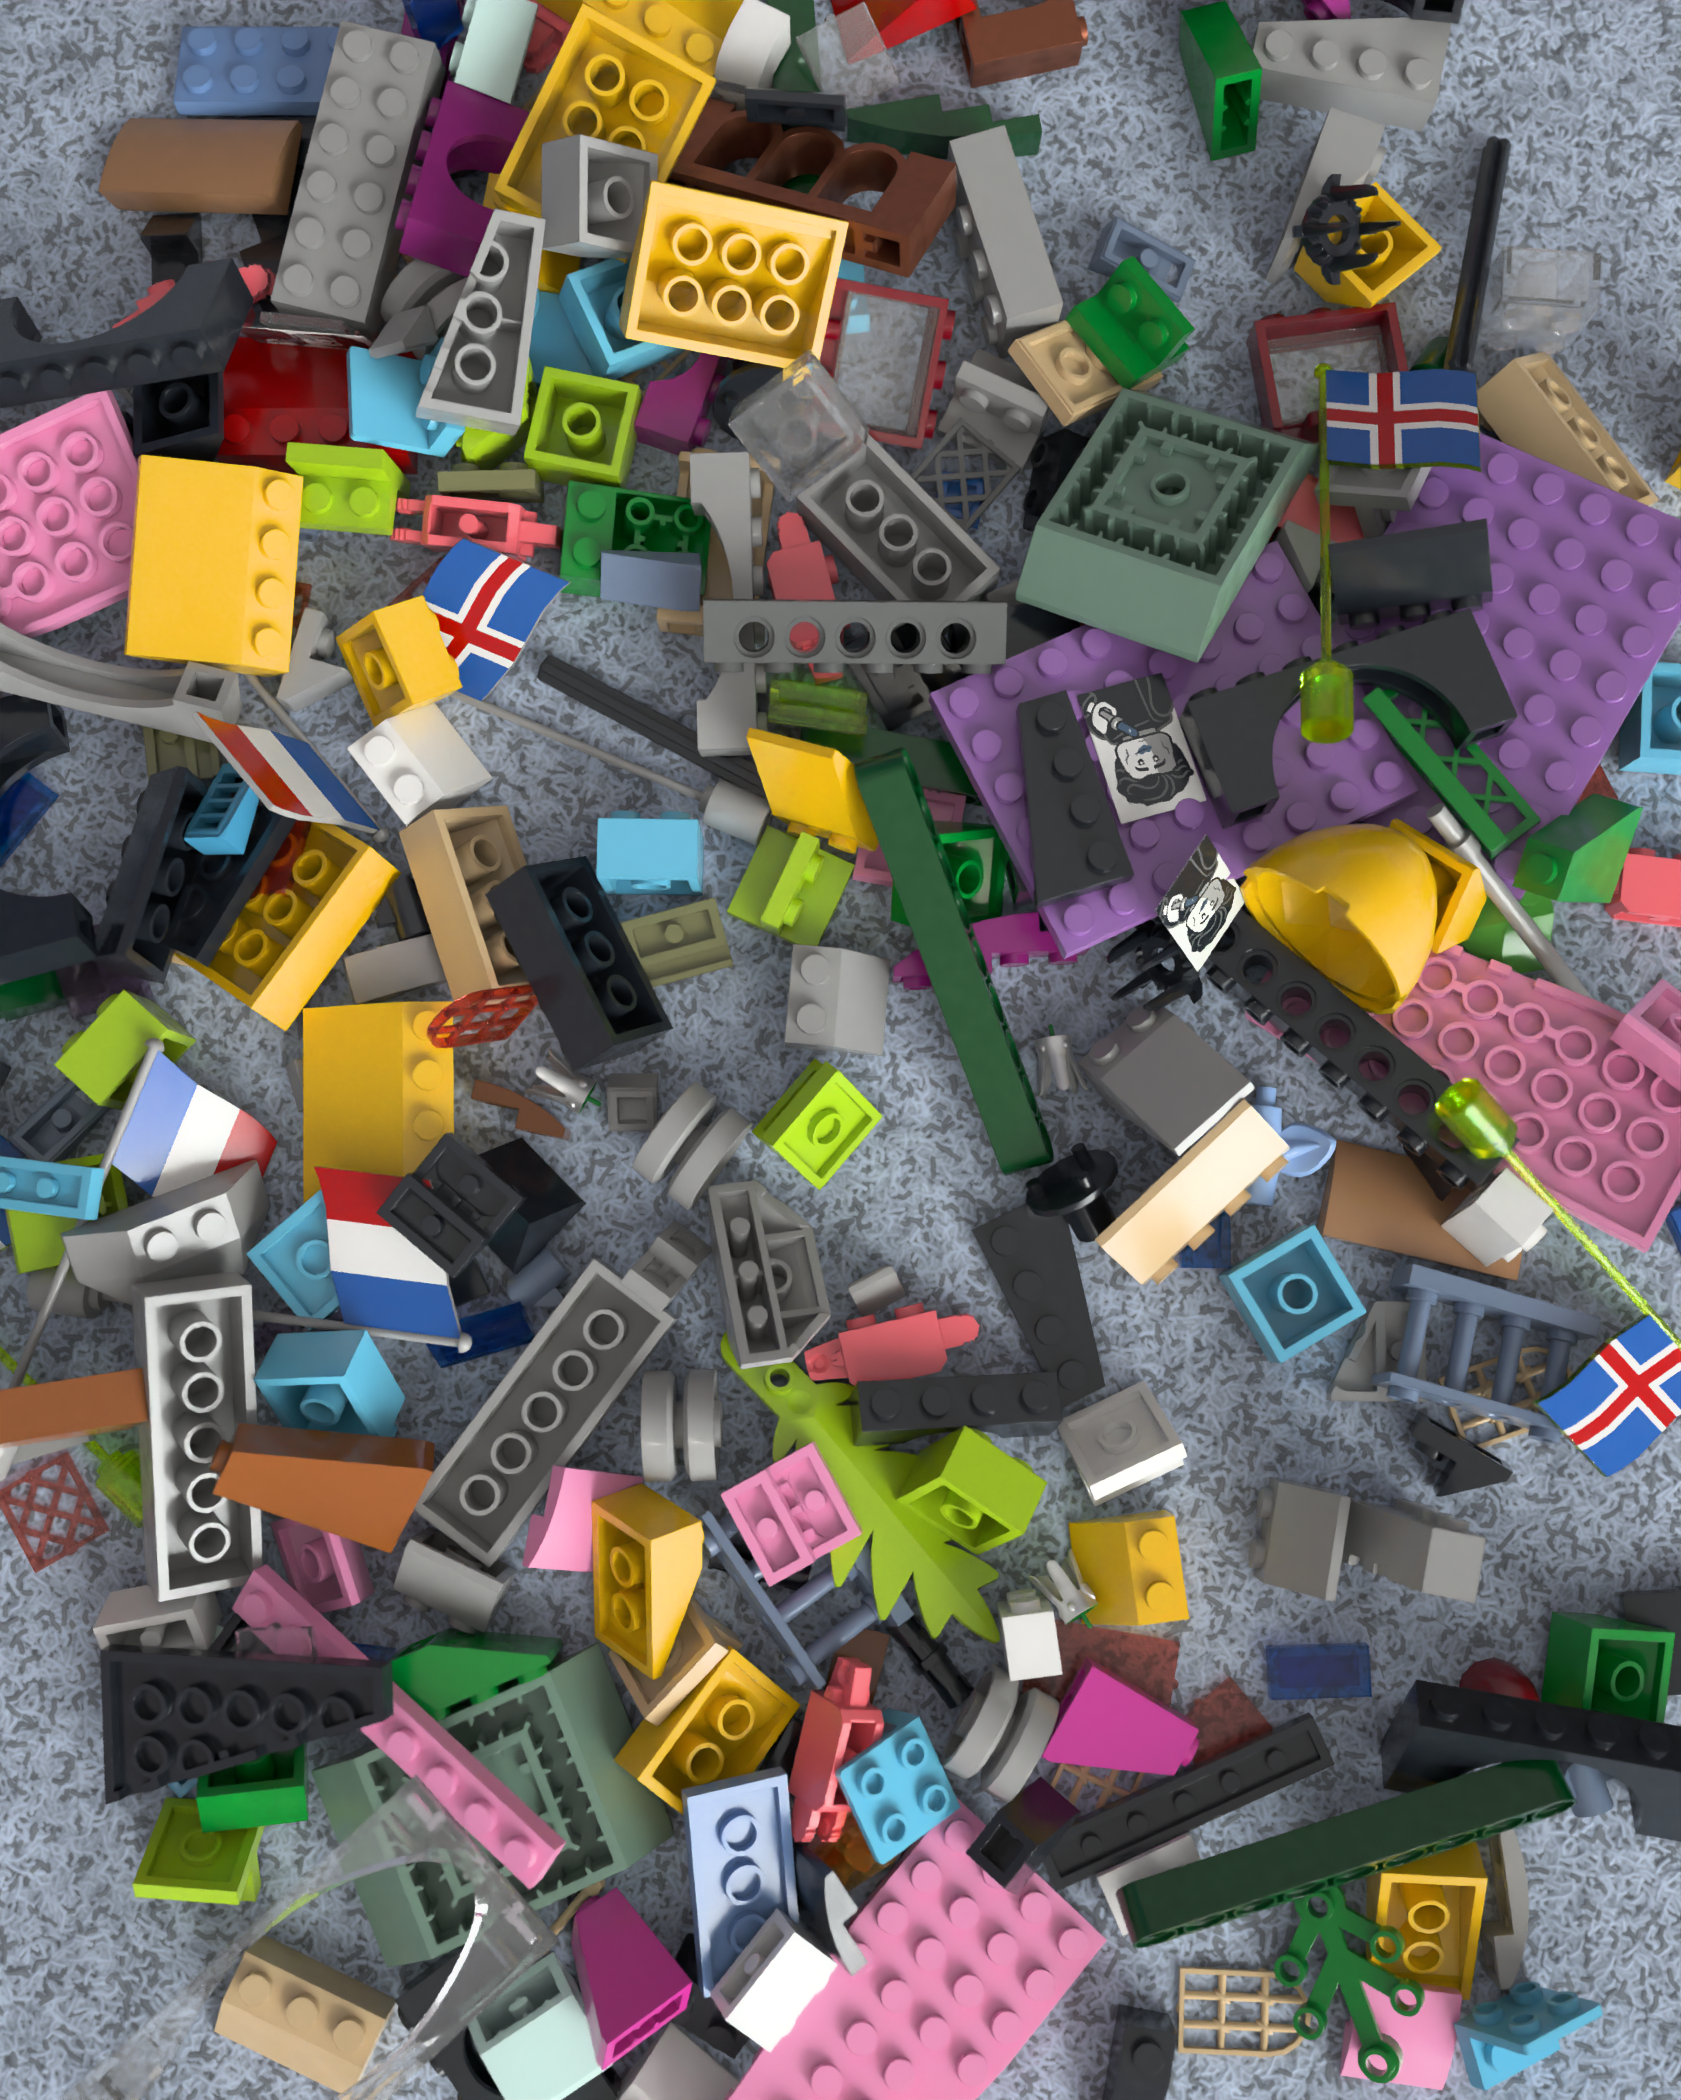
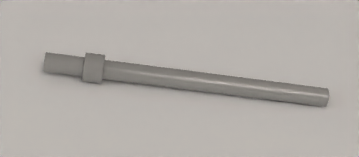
M1443 803L1432 806L1427 811L1426 817L1445 840L1444 847L1479 867L1486 894L1554 982L1559 986L1592 998L1480 852L1482 845L1468 828L1462 829Z

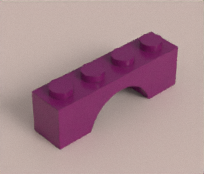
M701 352L694 365L683 374L667 380L650 381L634 422L638 442L678 456L681 451L692 452L696 446L703 448L711 429V420L707 419L713 403V395L720 382L727 377L723 373L728 360L734 361V358Z

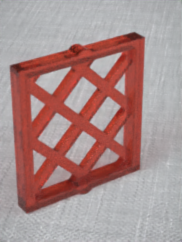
M69 1452L63 1453L36 1470L28 1471L25 1476L0 1490V1508L35 1573L67 1555L75 1554L82 1546L110 1531ZM54 1465L62 1466L57 1483L41 1479L42 1472ZM68 1471L78 1489L64 1486ZM25 1482L31 1484L26 1501L10 1497L12 1489ZM38 1486L55 1490L50 1508L33 1503ZM62 1492L78 1497L73 1514L57 1510ZM84 1502L87 1504L95 1520L80 1516ZM9 1504L24 1508L20 1523H18ZM31 1510L48 1514L42 1532L26 1527ZM54 1517L71 1521L66 1538L50 1534ZM78 1523L95 1527L93 1534L80 1542L73 1540ZM25 1535L40 1538L36 1555ZM47 1541L64 1545L62 1552L49 1560L42 1558Z

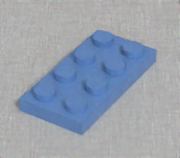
M182 26L173 98L178 115L317 116L339 27Z
M781 1766L681 1789L698 1987L704 1998L711 1996L709 1993L776 1908L799 1924L787 1774Z

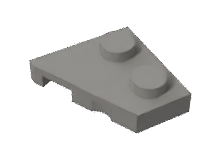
M1410 1301L1369 1302L1366 1308L1367 1313L1363 1315L1326 1392L1328 1401L1401 1402L1388 1398L1386 1396L1388 1389L1371 1385V1379L1373 1374L1397 1372ZM1426 1333L1417 1379L1427 1381ZM1418 1398L1417 1402H1427V1400Z

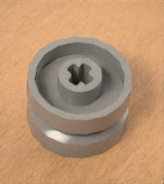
M415 258L402 269L390 284L382 299L380 314L387 324L396 313L423 305L429 307L438 341L435 342V345L411 351L417 360L422 361L426 354L429 355L441 337L445 338L468 277Z
M697 1081L691 1084L662 1115L650 1132L631 1167L651 1183H656L664 1179L679 1164L668 1184L667 1195L687 1210H690L707 1191V1186H711L739 1148L753 1125L750 1120L735 1109L729 1108L721 1112L707 1128L706 1124L717 1107V1097Z
M672 1370L644 1371L641 1393V1451L645 1482H671L678 1472L679 1449H684L685 1470L691 1481H717L720 1448H722L723 1411L722 1401H719L717 1370H689L684 1380L683 1401H679L678 1383Z
M994 1664L980 1678L964 1704L947 1740L941 1764L943 1768L964 1780L977 1774L982 1768L980 1775L982 1790L1001 1802L1008 1803L1020 1792L1038 1763L1053 1731L1058 1716L1059 1703L1055 1698L1036 1687L1026 1691L1018 1698L1020 1691L1019 1680L1010 1681L1008 1671Z

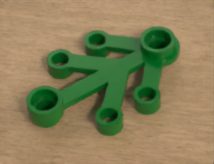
M1340 1886L1294 1900L1295 1909L1301 1921L1288 1950L1284 1951L1274 1964V1973L1277 1980L1287 1987H1296L1302 1983L1309 1969L1306 1958L1319 1932L1328 1953L1307 2002L1301 2004L1294 2014L1293 2025L1296 2032L1308 2040H1314L1321 2036L1328 2023L1327 2010L1338 1985H1340L1362 2044L1358 2052V2064L1361 2071L1373 2082H1391L1396 2078L1402 2067L1403 2051L1393 2037L1380 2032L1362 1981L1388 1996L1393 2009L1405 2017L1414 2016L1420 2011L1425 2001V1993L1417 1981L1410 1978L1402 1979L1349 1948L1342 1929L1370 1943V1950L1373 1956L1383 1963H1393L1399 1959L1405 1947L1402 1934L1396 1928L1388 1925L1381 1926L1347 1906L1345 1894ZM1311 1898H1322L1327 1904L1328 1911L1319 1912L1315 1910L1312 1906ZM1386 1936L1392 1939L1396 1945V1951L1387 1952L1383 1950L1378 1941L1379 1937ZM1283 1962H1294L1299 1969V1975H1289L1284 1969ZM1405 1989L1412 1992L1416 1998V2004H1405L1401 2001L1398 1991ZM1310 2013L1314 2015L1318 2020L1319 2027L1311 2028L1307 2026L1303 2021L1302 2014ZM1370 2055L1381 2056L1386 2061L1387 2068L1380 2070L1373 2066L1370 2062Z

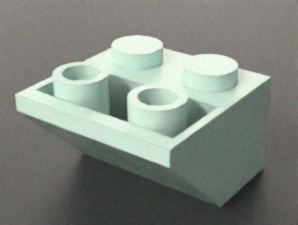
M467 0L462 17V22H464L463 28L468 29L465 44L456 41L448 69L451 72L450 76L455 78L454 83L512 105L537 17L538 4L528 0Z
M554 1952L462 2012L477 2050L505 2100H561L603 2072L596 2063L582 1995L574 1978Z

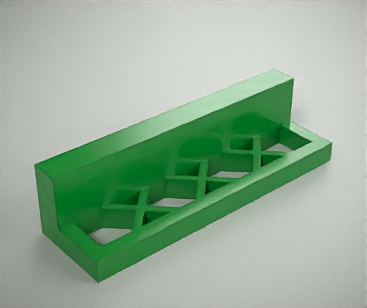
M1379 686L1362 699L1364 707L1369 713L1372 712L1380 721L1394 746L1463 828L1471 830L1481 843V849L1490 860L1494 859L1541 822L1539 816L1477 744L1464 748L1472 758L1459 757L1460 749L1456 750L1455 747L1453 756L1436 755L1425 742L1426 728L1443 729V727L1436 720H1428V712L1424 708L1421 719L1405 718L1391 702L1400 694L1389 689L1383 692ZM1413 727H1420V733H1418ZM1445 764L1452 765L1451 771L1447 768ZM1458 765L1480 767L1486 773L1488 778L1485 794L1469 793L1457 779ZM1493 783L1504 796L1491 795ZM1477 802H1484V809ZM1490 803L1513 805L1525 820L1504 835L1489 817Z

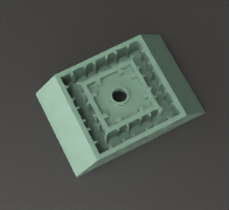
M1123 388L1038 520L1016 590V600L1198 663L1320 452V445L1146 391ZM1169 487H1177L1182 490L1176 495H1164L1159 492Z
M598 1642L556 1660L554 1664L547 1667L548 1672L533 1681L519 1685L516 1678L500 1687V1693L476 1705H471L469 1700L451 1708L452 1713L437 1721L566 1841L541 1881L531 1889L527 1888L374 1742L312 1769V1776L387 1968L436 1958L629 1868L675 1835L662 1799L613 1761L632 1736L634 1730Z

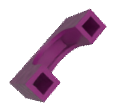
M447 80L442 100L432 97L425 126L432 128L433 132L422 130L415 159L424 162L423 166L412 164L405 194L413 196V200L409 201L402 198L395 228L404 231L399 249L400 253L457 274L469 276L494 210L476 203L463 194L452 181L450 174L462 170H480L501 174L530 112Z

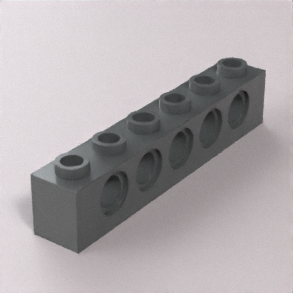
M703 599V663H714L715 672H743L744 663H764V672L786 673L794 672V663H814V672L841 673L843 672L844 663L863 664V672L893 673V664H913V673H943V664H963L962 673L990 674L992 673V664L1006 665L1007 603L1003 601ZM753 621L762 623L768 630L767 642L763 647L756 650L747 649L739 640L741 628L746 623ZM800 622L813 624L818 632L815 645L807 650L796 649L790 643L791 629ZM852 622L863 624L867 630L866 643L858 650H847L840 642L842 629ZM900 623H911L917 633L915 644L905 651L894 649L890 640L892 630ZM960 623L966 632V640L963 646L955 651L945 650L941 644L943 629L949 624Z

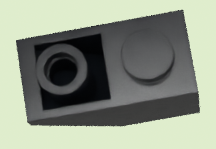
M1040 1776L998 1810L966 1851V1854L1005 1890L1017 1896L1077 1819L1081 1811Z

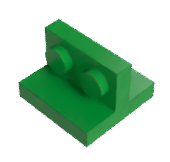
M1134 256L1122 261L1098 294L1075 305L1065 318L1122 388L1127 389L1135 387L1179 361L1190 349L1185 341L1195 330Z

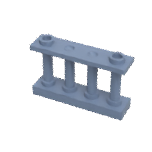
M1409 1264L1393 1269L1390 1288L1406 1292V1300L1410 1301L1397 1372L1373 1374L1371 1385L1388 1389L1386 1396L1393 1400L1416 1404L1418 1398L1526 1428L1529 1429L1528 1437L1531 1439L1559 1444L1560 1437L1565 1436L1539 1408L1538 1413L1511 1406L1524 1333H1529L1530 1329L1545 1332L1546 1340L1550 1342L1540 1396L1542 1398L1565 1382L1571 1346H1576L1578 1340L1598 1337L1601 1318L1417 1264ZM1437 1302L1453 1306V1313L1457 1315L1444 1386L1417 1379L1430 1307L1436 1306ZM1484 1315L1499 1319V1326L1504 1328L1491 1400L1464 1392L1477 1320L1483 1319Z
M795 1447L791 1448L787 1455L793 1453L795 1451ZM710 1510L696 1516V1518L702 1521L704 1532L703 1551L710 1558L716 1555L785 1656L780 1663L788 1677L798 1687L804 1684L806 1689H820L824 1686L826 1681L816 1666L873 1622L876 1624L882 1622L885 1627H899L914 1615L900 1594L887 1619L882 1621L878 1618L871 1580V1550L865 1544L845 1579L848 1582L854 1580L864 1595L860 1599L861 1606L807 1648L803 1649L787 1623L835 1587L831 1565L777 1606H774L758 1583L764 1576L755 1559L746 1564L729 1540L730 1537L739 1531L731 1514L728 1513L719 1521H716Z

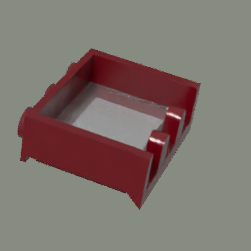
M837 278L819 360L808 429L860 438L867 432L875 441L922 449L923 439L933 438L937 410L929 409L932 390L942 389L945 376L946 361L938 359L942 339L951 340L956 311L948 309L949 299Z
M1395 302L1376 303L1370 309L1354 306L1353 308L1332 311L1330 308L1321 307L1303 315L1285 317L1283 314L1267 315L1258 321H1254L1246 341L1262 427L1313 443L1327 441L1326 370L1364 373L1409 371Z

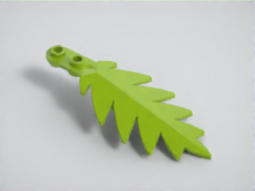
M726 1331L722 1336L720 1344L722 1359L779 1418L773 1440V1463L786 1457L795 1443L796 1451L815 1441L863 1530V1533L858 1537L830 1551L834 1586L841 1587L872 1534L871 1580L876 1611L880 1620L887 1619L913 1574L918 1606L924 1624L932 1639L938 1638L952 1615L971 1632L992 1644H997L1000 1640L999 1631L987 1604L978 1591L998 1579L999 1574L997 1570L972 1554L945 1544L953 1539L896 1501L918 1455L896 1451H879L892 1444L854 1446L851 1408L847 1405H841L850 1400L854 1385L832 1382L816 1385L794 1361L740 1369L729 1346ZM780 1374L787 1378L788 1384L783 1387H777L772 1384L770 1378Z

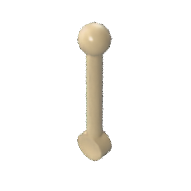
M604 1879L582 1889L546 1933L537 1935L533 1939L532 1950L535 1954L543 1956L549 1953L552 1947L551 1941L574 1916L578 1908L590 1896H596L604 1889Z

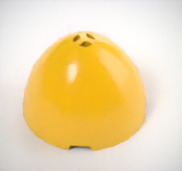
M1365 823L1335 825L1305 832L1266 852L1243 872L1247 878L1241 885L1240 891L1253 919L1365 1012L1380 1015L1393 1013L1403 1004L1417 983L1431 953L1437 918V886L1427 855L1415 841L1401 831L1390 827Z

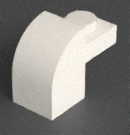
M759 0L743 1L726 33L714 73V78L717 81L715 87L725 91V95L728 96L731 103L735 104L737 108L746 110L745 94L747 87L773 89V75L791 44L790 16Z

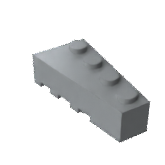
M1410 17L1259 22L1251 48L1262 67L1260 99L1326 113L1329 112L1330 107L1377 123L1422 132L1437 102L1452 23L1414 20Z
M494 209L419 401L415 415L416 418L515 436L521 422L546 219Z
M1351 1498L1341 1562L1350 1565H1356L1359 1562V1565L1367 1572L1387 1577L1390 1581L1422 1593L1475 1603L1486 1538L1469 1531V1521L1454 1518V1515L1439 1512L1438 1509L1427 1507L1423 1503L1395 1498L1392 1507Z

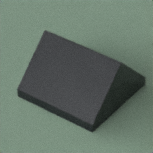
M523 1138L479 1154L482 1159L527 1196V1199L487 1244L516 1275L586 1204Z

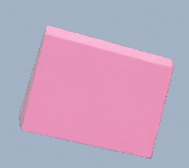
M1662 978L1627 1013L1610 1039L1681 1092V992Z
M287 1518L270 1523L290 1586L320 1614L356 1605L375 1593L360 1543Z

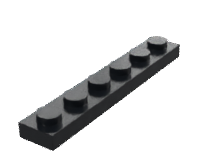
M1308 1712L1175 1773L1174 1776H1168L1077 1818L1043 1861L1055 1891H1060L1335 1765L1314 1717Z

